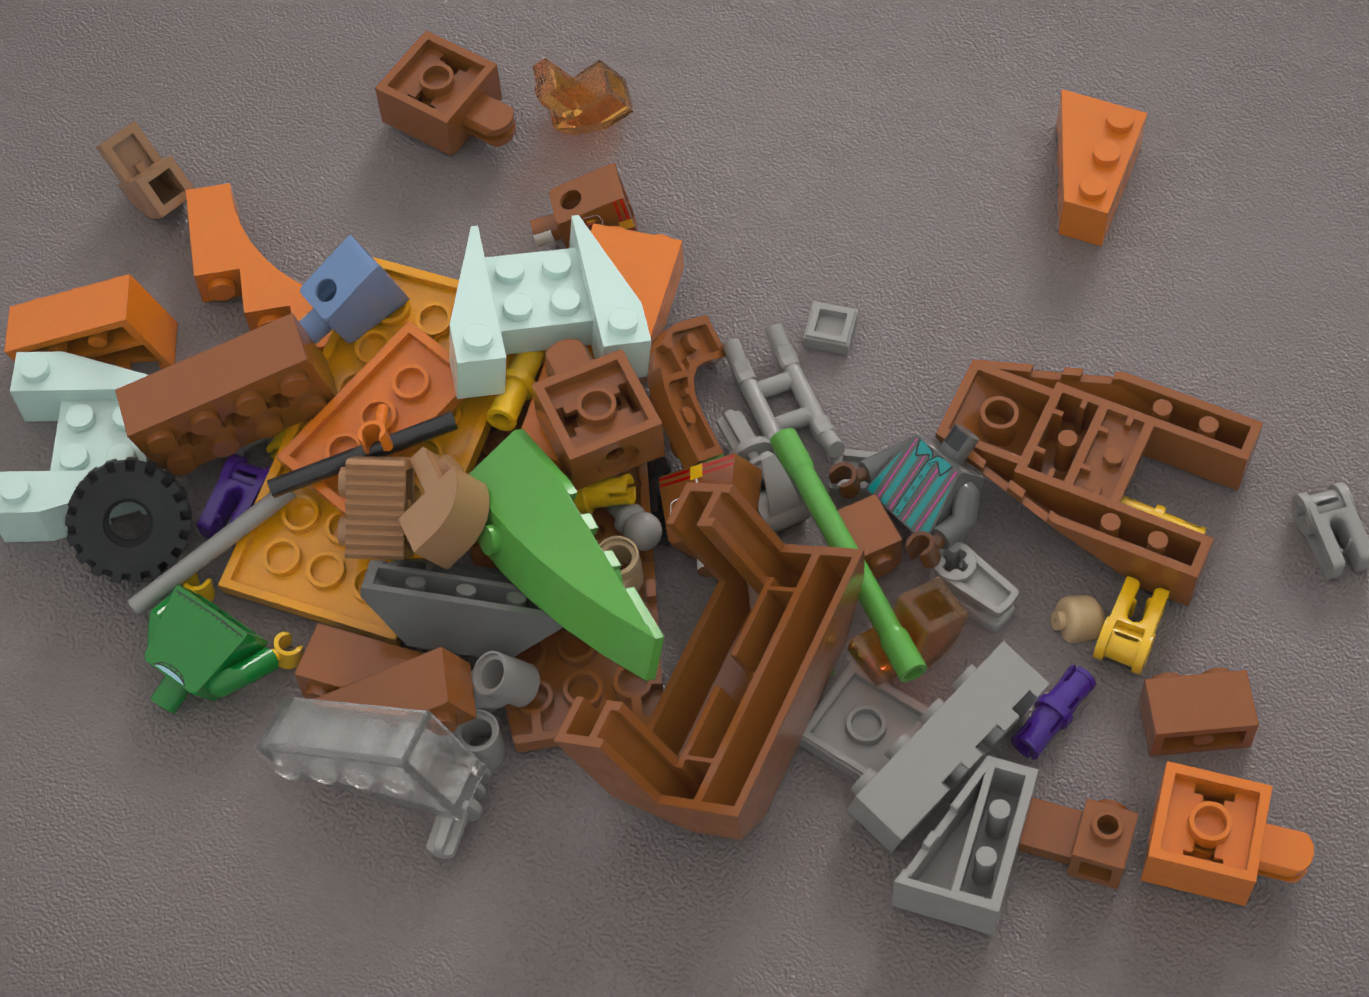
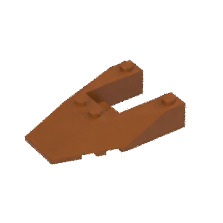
M973 359L936 432L935 438L942 443L955 423L967 428L980 440L965 460L1054 529L1124 577L1136 578L1140 582V588L1152 593L1156 588L1169 590L1168 599L1189 607L1205 570L1214 538L1123 504L1122 501L1143 456L1238 491L1254 455L1263 422L1126 372H1115L1114 376L1111 377L1083 374L1084 369L1065 367L1063 372L1033 370L1034 364Z

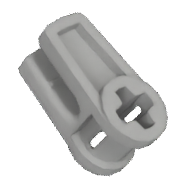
M1337 482L1331 484L1327 491L1309 495L1307 492H1301L1292 497L1291 504L1295 523L1299 531L1305 536L1327 581L1338 578L1344 571L1345 560L1342 553L1347 554L1355 571L1360 572L1369 569V539L1356 511L1352 493L1345 483ZM1334 534L1339 538L1344 549L1339 548Z
M957 541L947 550L940 548V562L936 567L932 568L929 576V587L933 595L992 633L999 632L1014 615V603L1019 595L1018 589L978 556L968 545Z

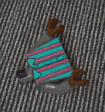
M955 423L942 443L937 439L916 434L860 461L857 469L848 462L834 464L829 470V479L831 484H838L844 479H850L838 486L840 496L846 499H851L858 495L861 482L865 481L868 483L865 490L870 495L876 494L881 504L913 532L906 541V549L910 559H915L920 554L923 566L934 568L941 559L939 549L947 550L977 524L980 491L984 485V478L965 460L980 439L967 428Z

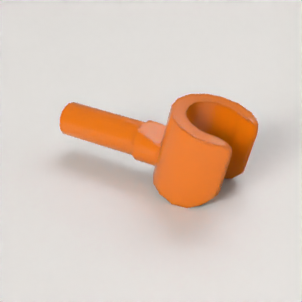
M379 404L374 420L365 422L357 431V438L365 454L370 453V446L377 441H380L385 452L393 448L392 440L385 426L389 411L386 404Z

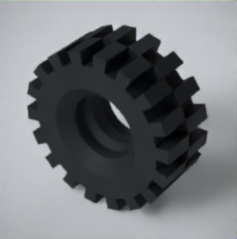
M127 457L126 460L118 461L115 458L106 461L104 465L98 468L96 466L88 472L74 490L65 515V526L68 528L67 540L69 546H73L77 554L75 557L81 564H88L92 568L90 572L100 577L103 574L111 577L110 582L120 584L122 580H131L132 584L142 583L144 578L152 576V579L162 575L163 570L169 566L172 567L178 561L181 552L185 550L192 525L191 504L188 502L187 492L183 485L178 484L175 480V475L168 469L165 471L158 467V463L148 460V462L140 461L138 457ZM124 502H134L145 509L148 514L149 525L143 535L135 539H124L113 532L109 518L111 511L117 505Z

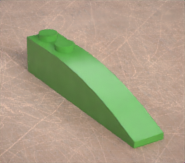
M524 429L514 430L469 473L472 477L486 484L490 498L488 518L476 542L481 547L483 553L489 556L499 570L530 601L563 628L605 657L645 681L654 680L664 641L662 632L635 587L625 588L623 586L620 571L621 564L612 550L603 551L594 537L599 527L590 513L580 514L573 502L578 492L571 481Z

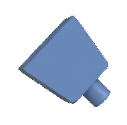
M350 234L301 286V295L313 309L299 322L315 344L332 330L337 332L347 343H352L404 305L410 298Z

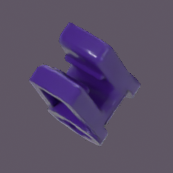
M238 454L231 455L225 462L219 480L197 522L199 533L209 539L226 526L230 516L232 517L230 522H232L252 507L271 466L261 468L249 464L244 456Z

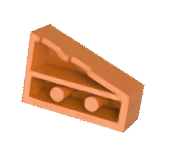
M1061 89L1056 123L1059 180L1058 230L1060 235L1102 247L1141 148L1147 118L1146 112Z
M130 274L10 306L4 352L13 361H15L16 352L63 351L103 363L115 364V366L131 370L132 363L159 361L160 369H164L175 364L178 322Z

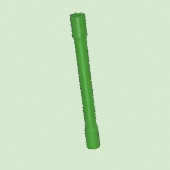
M785 428L778 431L771 437L770 445L787 475L796 485L829 547L859 549L817 475L814 463L794 428ZM864 559V580L858 600L879 636L880 645L899 680L903 683L913 681L926 672L927 665L908 631L900 624Z

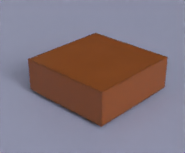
M1032 797L1018 851L1069 865L1083 811Z

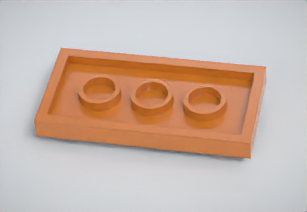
M408 321L338 392L327 406L276 456L277 459L287 470L293 471L361 445L357 438V431L365 422L374 420L379 404H386L389 408L385 425L388 434L453 411L465 398L457 399L449 362V351ZM422 443L386 457H409ZM338 475L308 486L345 516L346 497L339 495Z

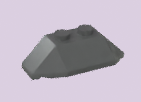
M425 558L394 560L388 563L383 560H370L361 586L360 597L407 646L423 648L427 651L443 647L452 653L470 655L479 659L484 653L493 650L515 657L563 628L530 601L499 569L455 562L446 570Z

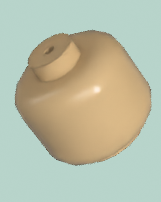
M1090 595L1062 597L1057 602L1055 611L1051 614L1052 628L1054 630H1061L1064 640L1073 644L1098 639L1105 622L1103 608L1098 600Z

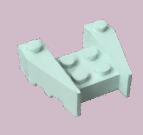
M579 215L571 217L570 246L568 249L494 257L484 256L478 226H471L450 321L449 362L457 399L504 394L507 354L548 350L556 342L565 339H576L584 345H591L595 359L623 349L637 377H647L651 337L642 303Z
M63 351L16 352L10 393L24 421H58L50 471L0 472V535L4 542H44L67 537L68 528L65 526V515L68 510V503L79 482L85 478L88 472L96 466L98 468L104 465L106 461L115 458L118 461L126 460L127 457H138V460L148 462L149 459L127 437L115 392L120 387L148 376L147 374ZM124 502L117 505L111 511L109 522L112 524L111 518L141 510L143 515L147 514V512L137 503Z

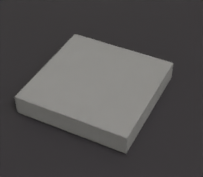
M851 661L813 712L799 745L853 779L858 780L870 767L878 773L888 763L889 759L884 755L885 752L903 733L906 732L912 737L923 726L918 719L929 707Z

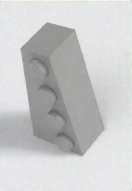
M1003 641L978 668L971 664L951 686L956 691L945 703L938 698L921 715L918 721L923 726L912 737L905 732L892 744L884 754L889 761L878 773L870 767L854 783L850 790L856 796L846 810L892 853L1026 714L1050 683Z

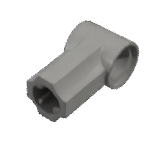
M493 650L484 653L471 671L475 708L490 713L507 704L516 707L526 706L534 699L540 686V675L533 664Z

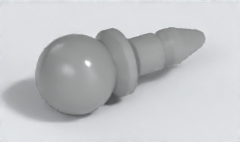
M639 504L603 507L615 518V529L624 537L633 541L638 551L650 550L659 543L662 536L661 523L653 514L645 512Z

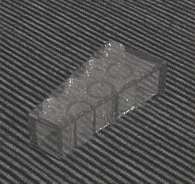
M288 696L283 697L256 746L271 761L270 768L286 779L297 780L301 778L461 821L487 769L430 711Z

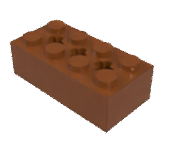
M293 313L115 390L127 437L149 460L158 463V467L161 469H166V471L168 469L175 476L188 474L202 464L219 457L230 456L244 446L263 438L274 437L288 427L307 419H313L338 394L326 357Z

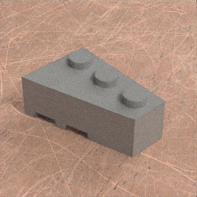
M987 755L952 802L950 810L937 828L931 831L924 840L920 851L908 867L903 869L895 879L891 906L994 936L1039 770Z

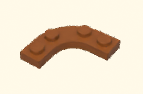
M707 315L683 320L671 326L655 338L650 350L647 374L650 391L648 398L662 422V426L670 440L673 454L681 461L684 469L714 460L724 454L695 395L694 376L696 369L715 364L726 357L722 343Z

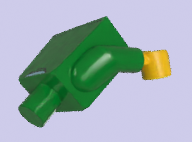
M198 573L182 584L183 587L177 585L173 592L157 604L149 613L148 647L144 654L145 661L165 674L150 699L173 714H176L189 692L195 696L216 701L220 697H226L277 670L278 666L284 669L298 667L304 654V647L301 645L292 651H284V649L292 644V634L285 631L276 635L273 649L267 648L266 645L269 641L212 603L215 597L212 579L208 578L200 585Z

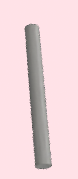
M270 492L127 600L128 604L138 616L142 615L171 593L177 585L183 584L296 498L294 492H290L273 498Z

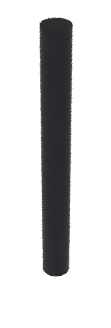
M452 411L389 434L393 448L388 452L383 450L380 441L370 446L369 454H365L362 446L359 445L269 479L267 483L273 498H277L338 475L340 468L346 467L345 463L348 458L354 456L386 457L458 429Z

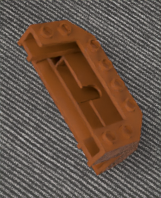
M687 482L666 524L717 579L718 583L647 726L623 702L607 700L600 713L585 697L576 696L554 742L612 797L692 832L742 840L765 817L845 646L864 580V549L784 544L733 484Z

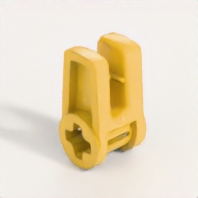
M1127 576L1110 617L1107 616L1092 658L1103 661L1104 657L1132 667V673L1141 675L1154 643L1155 632L1165 610L1170 591L1156 588L1152 597L1146 601L1143 619L1140 622H1132L1128 618L1133 616L1140 582L1136 578Z

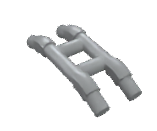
M782 323L774 324L765 329L773 350V356L781 374L757 382L739 338L731 339L722 344L734 381L739 391L742 392L764 437L770 441L771 437L782 429L794 428L796 430L809 425L813 437L831 458L842 456L845 452V445L836 434V429L831 424L828 416L824 414L800 367V362L792 344L789 343ZM792 390L800 408L774 417L765 398Z

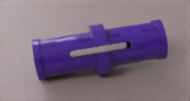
M1070 665L1054 688L1048 694L1040 695L1034 703L1035 710L1011 737V743L1015 749L1027 758L1031 756L1032 760L1038 759L1054 735L1060 729L1068 728L1073 721L1072 714L1096 687V681L1093 676L1080 666L1076 668L1075 665Z

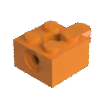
M1167 761L1158 788L1140 881L1246 906L1256 883L1257 875L1287 883L1299 882L1305 876L1312 862L1314 845L1307 833L1266 823L1273 786Z

